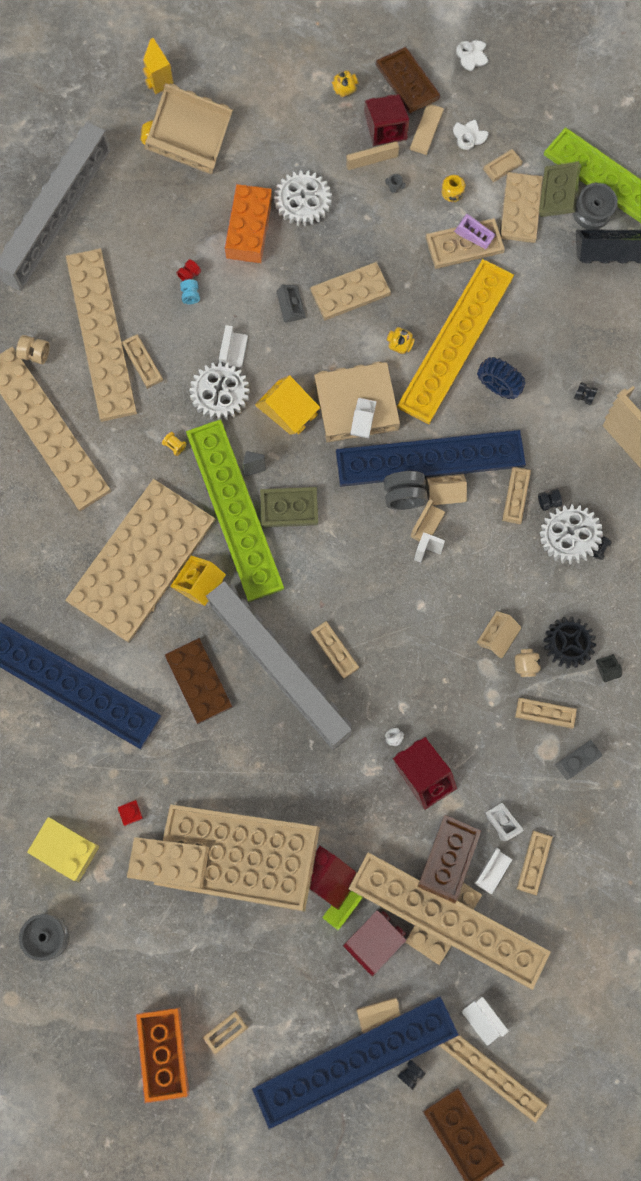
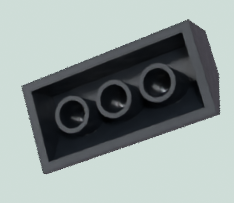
M576 230V253L579 261L589 264L592 261H599L600 263L608 264L610 261H617L618 263L626 264L628 261H635V263L641 264V230Z

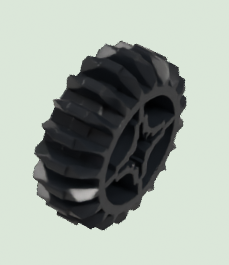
M563 617L561 621L555 620V625L550 624V630L545 632V635L548 637L543 639V642L548 643L544 646V649L550 650L547 656H554L552 659L553 663L559 660V667L564 663L567 669L570 668L571 663L574 668L578 667V663L583 666L585 660L589 661L591 659L590 655L595 653L592 648L596 647V643L591 641L595 640L596 636H590L593 629L587 630L588 624L584 623L581 625V619L574 622V617H570L569 621L566 617ZM572 629L576 632L573 634H568L567 632H562L561 630ZM580 635L584 640V650L578 641ZM555 636L561 642L560 650L556 647ZM575 637L573 643L570 646L568 645L567 648H564L567 645V641ZM571 651L579 656L569 657L564 655V653Z

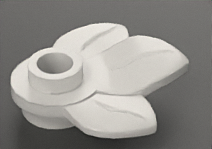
M475 40L471 43L463 41L457 46L456 53L461 58V64L465 69L473 71L475 66H483L488 63L486 55L482 52L486 44Z
M476 120L467 123L465 126L456 123L453 129V133L458 139L457 144L463 150H469L474 145L484 143L488 137L487 131H479Z

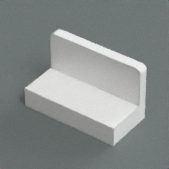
M225 325L219 362L222 363V367L229 363V368L235 365L236 369H242L248 336L234 333L233 326Z
M423 532L414 560L421 563L426 549L441 554L445 540Z
M495 848L474 884L492 894L512 859L501 853L500 849Z
M479 996L462 1010V1014L486 1045L509 1032L482 996Z

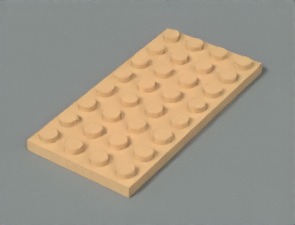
M153 479L65 601L129 643L216 519Z
M170 804L163 841L209 847L203 888L154 882V885L305 912L320 827Z

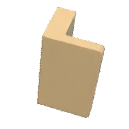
M464 474L426 477L429 499L433 501L432 505L467 501V482Z
M429 499L411 533V538L419 542L423 532L434 535L445 515L444 511L432 505L433 501Z
M496 611L477 643L481 647L492 650L499 658H503L521 630V626L510 615Z
M396 997L356 1009L363 1034L400 1016Z

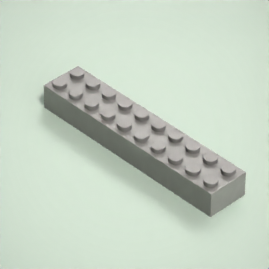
M86 122L84 127L80 128L78 136L70 143L69 150L61 157L60 164L52 171L51 178L43 185L40 195L34 199L31 209L25 213L22 223L16 227L13 237L5 244L4 251L0 255V278L3 283L22 291L111 151L105 130L89 122Z
M224 581L206 596L209 606L330 748L334 750L351 736L352 724L345 716L341 718L337 706L332 701L329 703L326 700L324 691L319 686L316 688L313 685L312 677L307 672L303 673L301 671L299 662L294 657L290 658L288 656L287 648L281 642L279 644L276 642L274 633L269 628L265 629L263 627L262 619L256 613L252 614L249 609L250 606L245 599L240 600L237 595L238 592L233 585H227Z

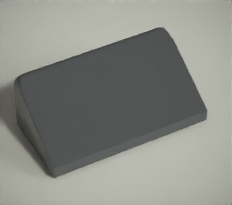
M282 284L276 292L284 322L305 319L306 315L298 285Z
M247 451L243 461L244 476L265 471V455Z

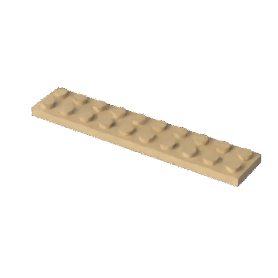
M101 248L67 255L66 260L100 421L137 414Z
M13 346L0 354L1 396L79 512L109 494L111 492L110 488L22 359L17 358Z
M367 853L349 890L529 989H534L551 953L550 951L458 901L452 903L417 887L418 879Z

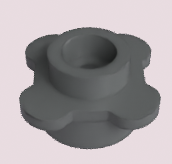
M392 174L385 180V184L389 186L391 193H396L397 190L404 189L406 186L400 174Z

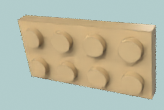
M507 172L500 233L501 239L536 242L543 176Z
M495 218L479 222L496 234L487 249L454 232L456 227L426 234L425 238L435 269L504 253L505 249ZM484 235L482 240L485 241L488 236Z
M377 262L310 287V291L324 321L391 295V291Z
M134 837L127 878L202 889L209 847Z
M463 883L457 901L474 910L482 894ZM415 925L405 943L438 965H440L451 947L448 943Z

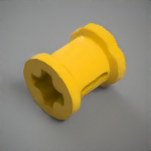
M174 432L168 433L162 441V445L169 447L175 456L180 455L187 445L184 441L181 442L175 437Z

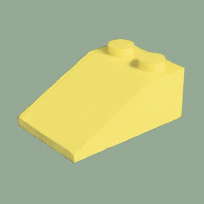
M48 817L27 853L71 880L79 882L100 846Z

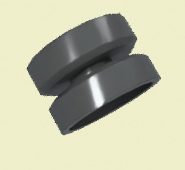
M592 183L584 187L577 198L576 210L573 213L574 219L579 226L587 230L603 228L617 208L615 192L603 183Z
M404 471L385 477L384 489L388 492L385 496L386 506L394 510H406L425 505L428 501L427 491L423 489L426 485L425 475L417 471Z
M48 914L32 916L24 923L19 934V944L23 953L32 960L37 961L57 958L64 952L69 941V931L64 921L57 916ZM42 934L46 935L45 941H42L44 938Z

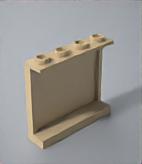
M165 83L144 149L212 174L233 110L225 104L219 105L214 103L210 98H202L192 91L179 89L175 84Z
M375 362L367 366L357 365L350 369L339 368L332 372L321 371L318 374H314V383L317 388L326 443L359 437L350 435L358 398L376 401L370 435L399 430L400 421L387 362Z
M632 386L628 390L626 388L617 395L618 398L612 403L613 406L608 410L609 413L605 416L606 420L602 426L641 468V411L629 399L635 389Z

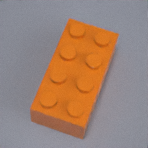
M236 184L225 244L226 259L254 263L262 262L272 205V189Z
M180 1007L136 1014L145 1103L188 1097L190 1092Z

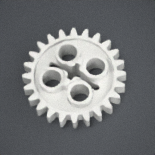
M300 170L299 175L293 172V177H290L287 174L286 180L281 179V185L277 184L274 203H276V210H279V215L284 216V220L290 218V224L296 221L297 226H299L300 222H303V225L306 226L309 221L313 225L314 219L320 222V216L325 218V212H329L332 193H330V187H327V181L322 182V176L316 178V173L310 176L309 171L306 172V175H303L302 170Z
M219 362L218 367L214 363L211 364L212 368L205 365V371L199 369L200 376L194 375L195 381H191L193 388H190L189 391L192 394L190 395L191 401H194L193 406L198 407V413L203 411L204 417L210 414L211 420H213L214 416H217L218 420L221 419V416L228 420L229 414L234 418V412L241 413L240 407L245 408L244 401H249L247 395L250 394V391L247 389L249 383L245 382L246 376H241V370L236 372L235 365L230 369L229 363H226L225 367H222L221 362ZM223 377H225V379H224V381H223V383H222V390L220 391L221 380H222ZM211 379H217V380H218V381L215 382V383L209 382ZM230 383L235 384V386L232 388L227 387V385ZM217 392H219L218 403L215 406L214 404L217 400ZM206 395L213 396L211 399H204ZM223 400H230L228 404L221 403Z
M573 504L568 510L565 505L563 506V511L556 508L557 514L550 512L551 519H544L546 525H541L543 531L540 532L542 537L540 539L541 544H544V551L548 550V556L554 555L555 561L561 558L562 563L567 559L569 564H572L574 559L577 563H580V558L587 561V554L593 557L592 550H599L597 544H602L601 537H603L602 525L599 524V518H595V513L589 514L588 508L582 511L581 505L574 509ZM575 520L580 521L578 524H571ZM557 529L563 530L561 533H554ZM584 535L589 536V537H588L587 539H585V540L580 539L581 536H584ZM566 544L572 545L570 548H563Z

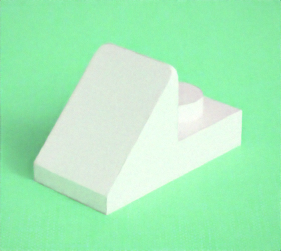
M358 398L350 435L369 438L376 401Z
M503 803L485 812L502 841H508L523 832V828Z

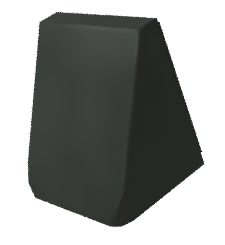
M614 654L596 660L604 682L622 676V667Z

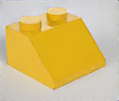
M151 38L143 59L145 67L143 72L147 78L145 79L147 87L152 89L155 94H158L164 90L165 83L173 84L169 61L155 39Z
M191 555L170 587L195 603L206 606L208 603L206 596L222 583L226 574L212 562Z

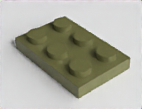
M579 161L545 167L539 208L541 217L575 213L581 169Z
M317 487L260 489L262 528L318 525Z

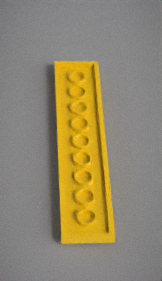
M484 259L481 260L397 405L399 410L428 425L431 423L513 280L514 274Z

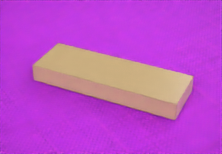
M432 104L426 106L410 150L427 155L444 108Z
M397 142L349 154L346 159L347 169L352 170L398 157L399 145Z
M138 334L121 342L147 389L163 381L161 374Z
M518 467L512 468L502 521L516 524L522 523L531 470Z
M327 621L311 631L312 636L343 680L359 669V666Z
M518 698L515 718L573 729L577 709Z
M532 831L517 890L537 895L552 836Z

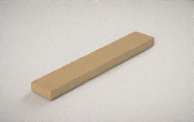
M460 1035L439 1045L533 1122H537L548 1106Z

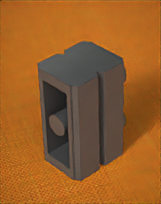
M589 740L555 765L564 778L569 780L603 755L594 742Z

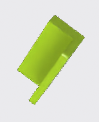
M351 891L339 910L331 905L322 918L339 930L363 896Z

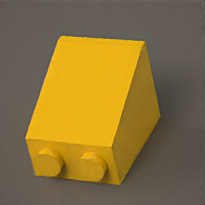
M290 375L279 379L255 404L257 408L290 435L301 433L306 427L304 424L308 420L312 421L318 415L317 411L320 408Z

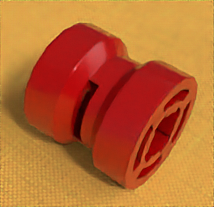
M188 259L185 262V266L179 268L176 274L182 281L193 280L202 271L193 260Z

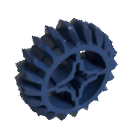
M488 357L480 364L477 372L481 383L491 392L502 398H517L523 392L526 384L522 373L518 372V369L514 368L512 364H508L507 361H502L500 358Z

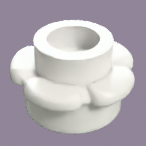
M398 728L390 729L385 734L386 743L390 746H398L402 743L404 733Z

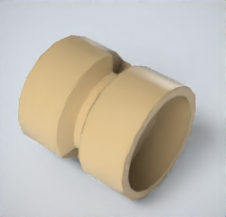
M22 335L17 344V358L28 361L31 359L32 362L44 364L49 355L50 344L45 340L37 339L35 341L33 337Z

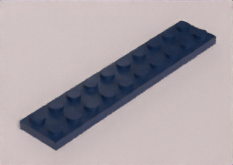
M520 430L336 449L340 487L382 483L388 475L404 471L421 472L426 478L505 470L514 467L523 468L526 466Z
M0 622L1 669L142 750L162 716Z
M441 996L252 1088V1091L270 1130L459 1036Z

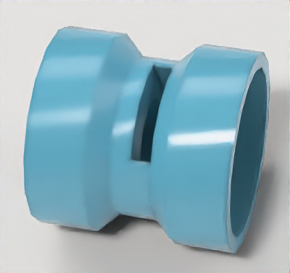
M191 279L182 281L180 283V288L183 292L181 295L182 302L184 304L199 302L198 282Z

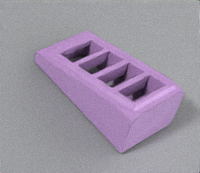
M468 214L462 218L454 231L459 236L484 249H487L496 235ZM484 235L488 236L485 241L482 240Z

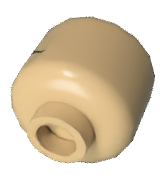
M521 649V653L515 655V671L521 674V677L536 676V673L540 672V655L534 653L533 649Z

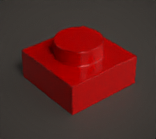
M137 800L117 807L124 826L143 820Z

